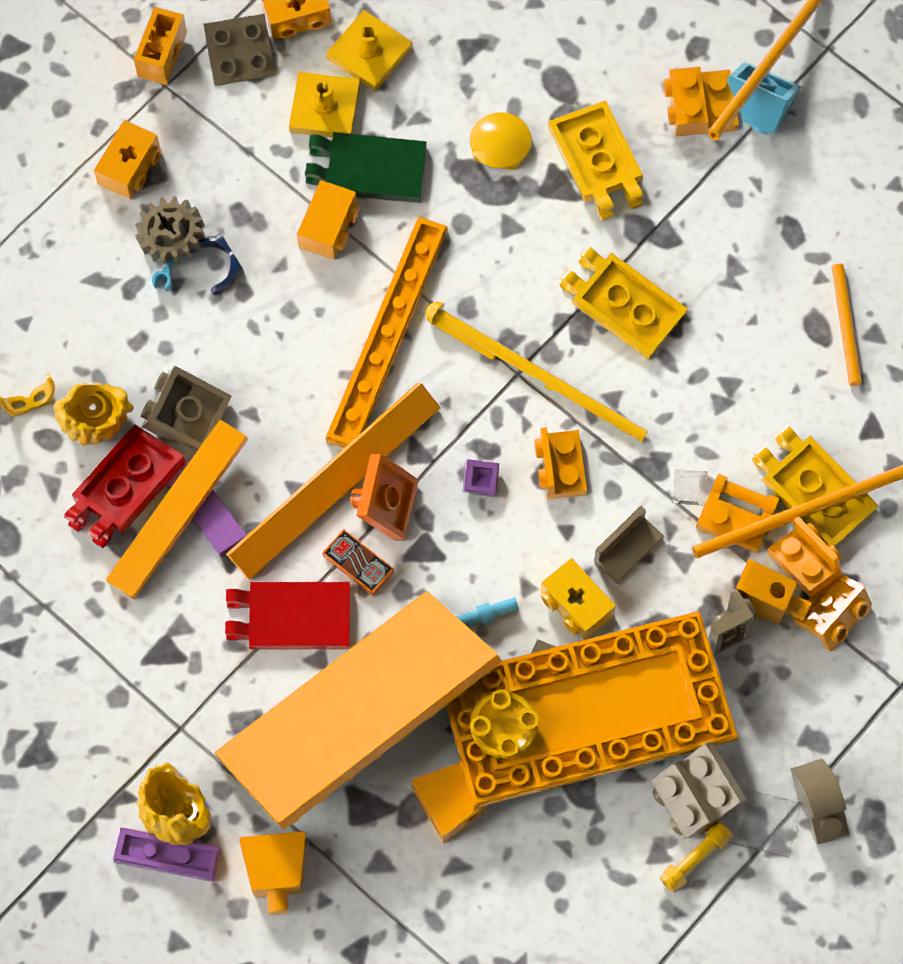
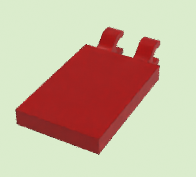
M134 424L72 493L76 503L64 514V518L70 521L68 526L80 532L85 527L88 517L92 512L100 520L92 525L88 534L94 537L92 542L103 549L110 542L114 530L117 529L124 533L186 463L184 455Z
M250 582V591L235 588L226 589L227 608H249V623L235 620L225 621L226 640H249V649H350V582Z

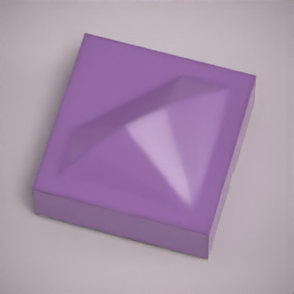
M467 459L465 461L462 493L495 497L500 463Z

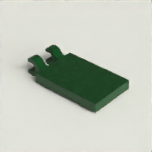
M333 132L332 140L321 135H310L309 155L314 157H330L328 168L316 163H306V184L318 185L320 180L354 191L356 192V197L420 203L427 141Z

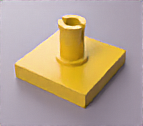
M363 10L326 52V59L352 77L360 79L361 83L376 92L412 50L413 42L366 10Z
M298 72L289 122V133L321 135L331 138L333 137V132L352 134L360 79Z

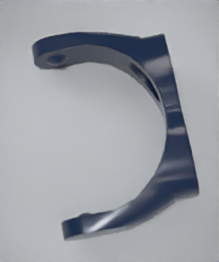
M221 233L198 240L201 246L200 249L214 247L224 251L230 257L228 276L211 288L213 295H218L230 288L239 275L244 273L242 266ZM192 248L190 252L193 254L200 249Z

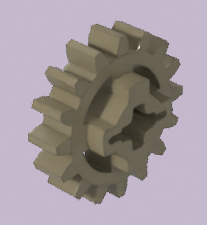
M173 196L170 203H166L164 198H160V205L157 207L152 203L148 204L151 211L149 213L141 212L140 216L143 222L135 224L139 232L135 237L145 255L149 254L153 262H156L161 257L164 265H168L170 258H174L176 263L179 264L181 262L180 256L182 255L190 259L192 257L190 250L192 248H201L197 239L205 238L202 229L205 223L202 217H200L197 207H191L186 199L180 204L175 196ZM167 226L169 230L175 232L176 235H173L172 232L168 231L165 227Z

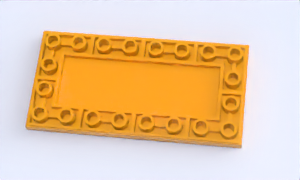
M426 591L214 753L278 826L285 830L291 824L296 823L301 816L318 803L326 800L336 789L353 779L357 773L371 762L379 759L393 745L406 738L419 725L433 717L454 698L462 695L476 681L488 675L502 661L491 647L432 594Z
M700 611L502 660L488 675L480 678L467 688L462 695L445 705L473 809L692 753L707 742H713L715 746L737 741L739 738ZM499 689L523 697L533 707L539 718L537 735L532 746L523 754L512 758H495L483 752L474 742L470 731V716L476 704L485 696Z

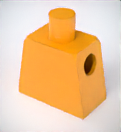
M748 559L736 589L742 597L747 596L755 610L753 616L780 624L786 613L803 621L811 604L807 600L792 595L797 585L796 581Z
M461 762L411 780L412 790L443 844L487 810V805L473 809Z
M305 831L239 837L253 896L267 897L268 914L270 915L288 913V895L299 894L303 891L307 851Z

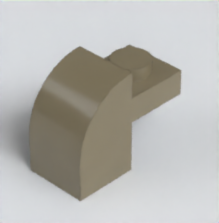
M823 758L791 768L797 798L807 811L812 836L817 845L850 834L844 810H847L842 791L834 773Z

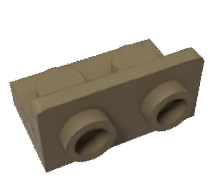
M737 589L730 594L727 611L717 615L713 619V623H711L708 639L713 656L749 638L755 610L747 596L742 597Z

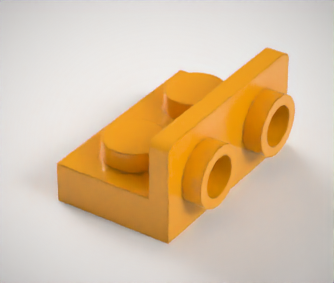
M547 427L540 428V438L534 439L536 458H542L544 469H538L540 489H546L547 499L587 495L579 430L548 433Z
M798 516L793 520L794 530L770 546L768 551L769 556L811 598L842 576L840 564L842 557L832 544L827 545L821 539L818 530L813 524H806Z
M842 574L838 579L807 600L811 604L803 621L795 617L792 618L797 626L820 638L824 648L832 652L838 644L846 639L849 631L856 623L868 614L872 603L865 586Z

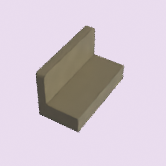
M642 506L637 508L595 550L594 563L617 584L664 539V535L645 518L646 509Z

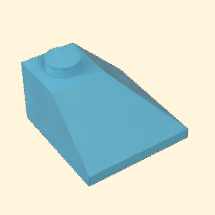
M743 62L729 75L727 82L734 97L757 68L756 66ZM768 73L740 110L744 122L752 125V129L758 133L774 134L781 127L801 86Z

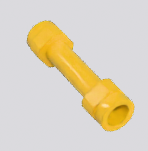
M718 821L715 825L710 826L705 831L707 837L676 867L669 865L663 871L664 874L659 879L668 890L674 893L677 889H681L687 883L685 877L716 847L722 849L729 843L728 840L732 837V834L724 824Z

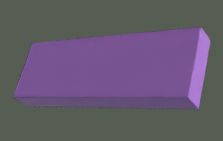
M188 463L183 465L167 483L170 489ZM214 490L211 491L192 518L220 557L229 552L247 536Z
M121 827L113 862L214 882L222 848L221 846L195 841L188 845H171L169 842L157 839L155 834Z

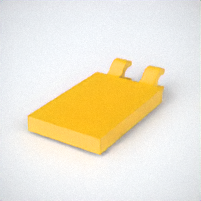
M606 100L548 121V128L584 202L594 199L601 220L614 216L611 210L614 208V205L608 194L623 189L631 210L643 206L640 199L643 197V193L637 184L643 181V173Z
M587 246L581 253V259L578 263L585 269L594 271V274L585 282L575 272L568 269L561 277L562 282L559 286L566 292L575 295L572 300L573 305L649 360L685 316L688 308L612 252L605 259L593 248Z
M788 425L778 433L775 440L782 448L791 453L779 462L771 451L763 446L754 454L755 457L752 458L753 463L767 473L761 481L780 498L788 509L856 483L811 435L802 441ZM866 493L801 519L806 524H813L818 530L821 539L827 545L832 544L836 547L868 518L879 505Z

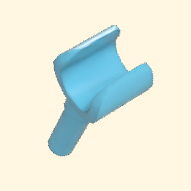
M170 258L168 265H165L162 271H158L153 275L152 284L155 289L161 279H167L165 285L166 292L173 288V281L170 275L175 263L174 258Z

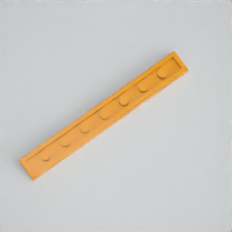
M418 216L325 437L327 443L345 448L367 428L445 240L448 226Z
M422 383L415 384L226 555L244 577L250 580L366 476L370 454H382L387 457L441 407Z

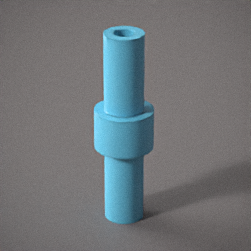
M513 597L492 605L488 602L476 606V610L456 617L467 627L477 623L485 625L494 622L495 617L519 610L516 598Z

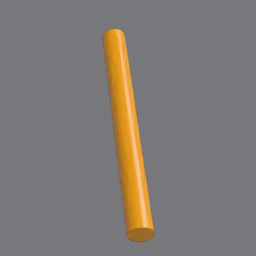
M837 263L832 265L831 268L848 382L850 386H858L862 384L845 268L844 264Z

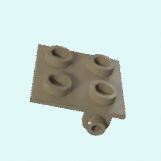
M265 13L203 24L214 86L275 75Z

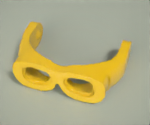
M46 374V382L35 388L27 398L23 396L3 398L0 395L1 410L8 413L11 417H16L28 413L34 408H40L51 403L54 400L53 395L56 389L51 374ZM46 394L44 399L38 402L34 401L37 395ZM19 402H24L26 404L25 407L20 409L13 408V406Z

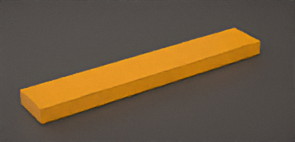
M221 419L218 421L106 578L109 584L135 600L248 441L247 436Z

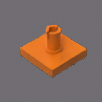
M370 454L363 489L355 488L351 492L353 495L360 496H350L352 507L358 509L356 516L395 541L405 540L419 479L384 455Z

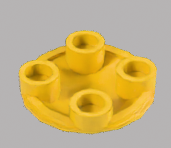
M496 112L486 115L476 122L470 133V147L473 158L477 162L491 168L517 169L531 149L532 136L528 126L521 118L510 113Z
M499 689L485 696L476 704L470 716V731L474 742L483 752L495 758H512L523 754L532 746L537 735L539 718L533 707L523 697Z

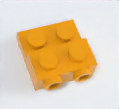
M700 66L669 69L668 79H663L665 98L670 97L671 106L667 107L669 125H674L676 137L708 134L710 128L734 98L727 82L729 75H731V70L701 72ZM737 115L724 132L738 131L739 122Z

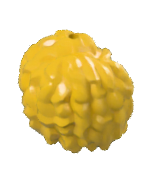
M98 382L91 385L87 383L74 385L62 400H58L54 404L55 419L59 426H61V431L68 433L71 441L78 440L82 446L88 444L97 445L102 440H111L114 433H118L121 425L127 421L128 417L126 414L131 413L134 409L133 404L128 401V395L124 389L111 386L110 384L102 385ZM91 405H94V406L96 407V409H95V410H91V409H90V406H91Z
M168 762L162 766L155 765L154 768L147 769V774L144 776L143 782L140 783L137 792L139 795L137 803L139 808L138 815L147 832L155 834L157 839L169 842L171 845H188L196 838L204 836L210 828L209 820L211 819V813L205 806L206 798L202 795L200 787L189 783L186 778H181L178 770Z

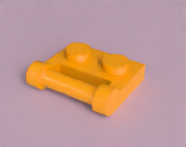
M718 473L696 528L716 537L772 516L780 498L773 495L767 497L728 481L727 476ZM722 492L764 509L762 516L719 500ZM765 533L735 545L757 553Z

